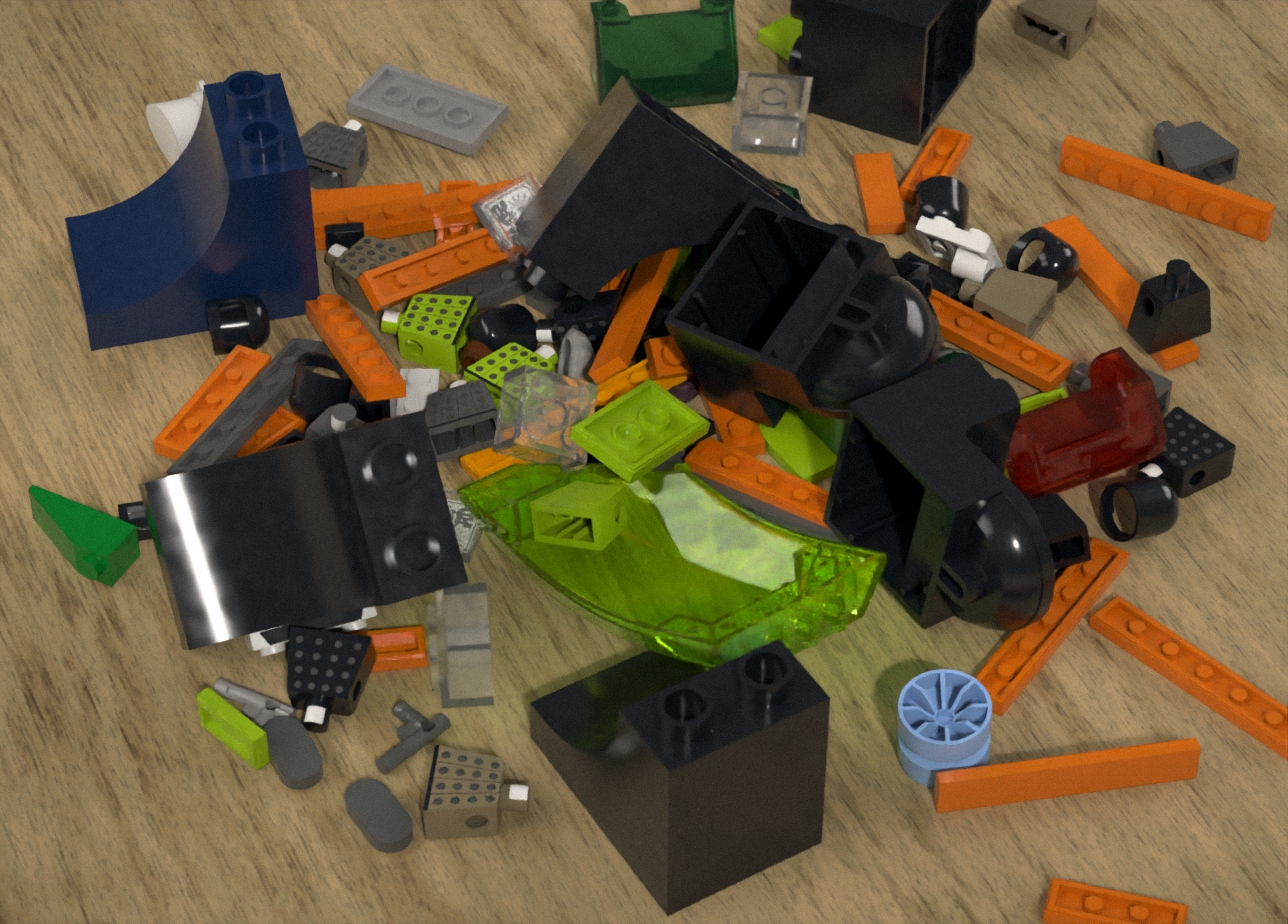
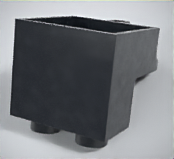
M791 0V17L802 21V35L796 40L788 62L789 75L800 79L799 110L918 146L973 70L978 21L988 9L992 0Z
M752 197L664 321L711 403L772 428L777 426L791 404L823 417L846 420L850 402L933 368L941 345L940 323L931 302L917 286L899 276L883 243L756 197Z
M969 353L849 403L823 522L923 629L954 615H959L968 622L986 629L1016 631L1036 623L1047 613L1054 594V564L1047 537L1037 515L1023 494L1004 475V466L1016 423L1021 415V404L1018 396L1006 380L993 378Z

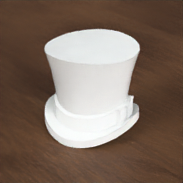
M203 79L197 82L196 92L191 93L189 97L153 103L146 107V117L150 130L161 151L172 165L183 153L196 130L203 104V85H206Z

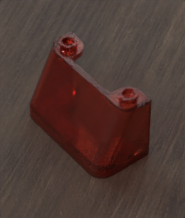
M1121 346L1096 356L1090 363L1088 369L1090 389L1020 415L1004 466V475L1020 492H1029L1034 498L1051 493L1058 494L1150 460L1164 450L1167 443V433L1153 380Z

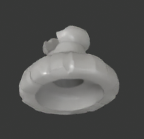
M570 328L562 339L561 349L558 354V364L556 366V393L562 402H566L583 393L590 384L598 385L588 374L597 354L594 353L587 335L574 328Z

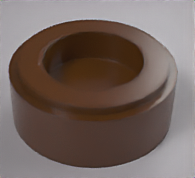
M472 340L460 351L459 357L463 367L466 369L493 353V351L485 344Z

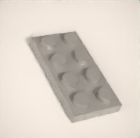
M384 63L346 101L347 113L471 157L509 117L508 105L387 63Z

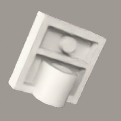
M921 216L915 230L929 256L951 263V274L964 280L969 278L985 284L997 268H1003L997 250L990 239L991 237L985 232L970 228L967 232L956 228L953 222L940 216H935L934 219Z

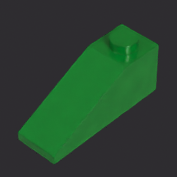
M32 485L28 489L33 519L76 572L82 574L85 578L113 587L139 558L140 548L135 525L38 486Z

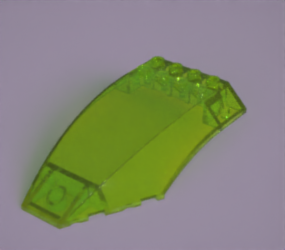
M514 463L457 490L458 499L489 538L527 576L559 602L596 626L621 639L663 656L702 666L705 671L777 639H780L791 653L795 655L806 648L817 646L819 641L827 636L845 630L847 625L864 616L887 563V553L806 535L775 524L746 510L690 471L689 463H676L674 466L675 471H649L631 484L603 463H588L586 467L577 471H562L561 463L541 465ZM575 481L607 485L618 483L626 492L628 525L601 551L535 542L530 502Z

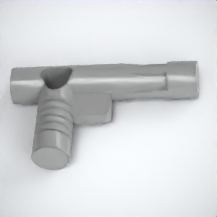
M224 678L218 679L215 684L214 692L224 698L244 705L241 713L261 729L273 718L280 716L296 717V708L241 687Z

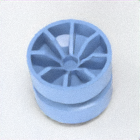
M950 669L924 672L906 684L898 700L897 755L901 767L909 777L924 786L935 788L937 772L988 765L991 743L992 701L986 688L974 677L964 672Z

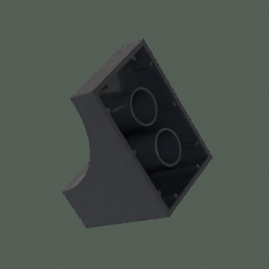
M622 75L516 221L515 227L523 249L517 258L527 267L523 273L524 278L553 300L561 302L568 291L572 289L588 301H591L615 276L651 255L688 245L719 244L752 197L814 218V216L799 200Z
M423 410L373 421L138 484L180 642L184 650H193L236 637L326 615L368 607L386 606L468 582Z
M678 636L530 702L532 740L667 916L822 843L830 697L780 639L711 668L692 650L682 636Z

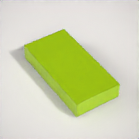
M207 687L197 694L199 721L204 729L254 769L259 770L270 762L267 734L264 730L211 688Z

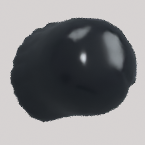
M511 303L481 309L471 318L467 331L468 343L472 340L479 341L493 352L508 343H517L535 352L538 343L536 336L537 323L534 321L530 311L520 304Z

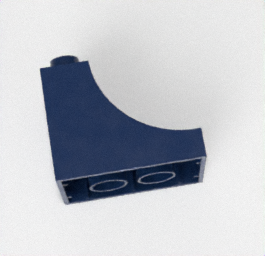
M240 71L230 75L224 82L203 85V104L196 130L183 153L166 173L153 184L121 203L85 215L65 218L70 254L91 351L209 331L206 303L207 300L254 295L265 303L270 320L305 315V301L315 300L320 296L309 168L280 73L264 75L257 71Z

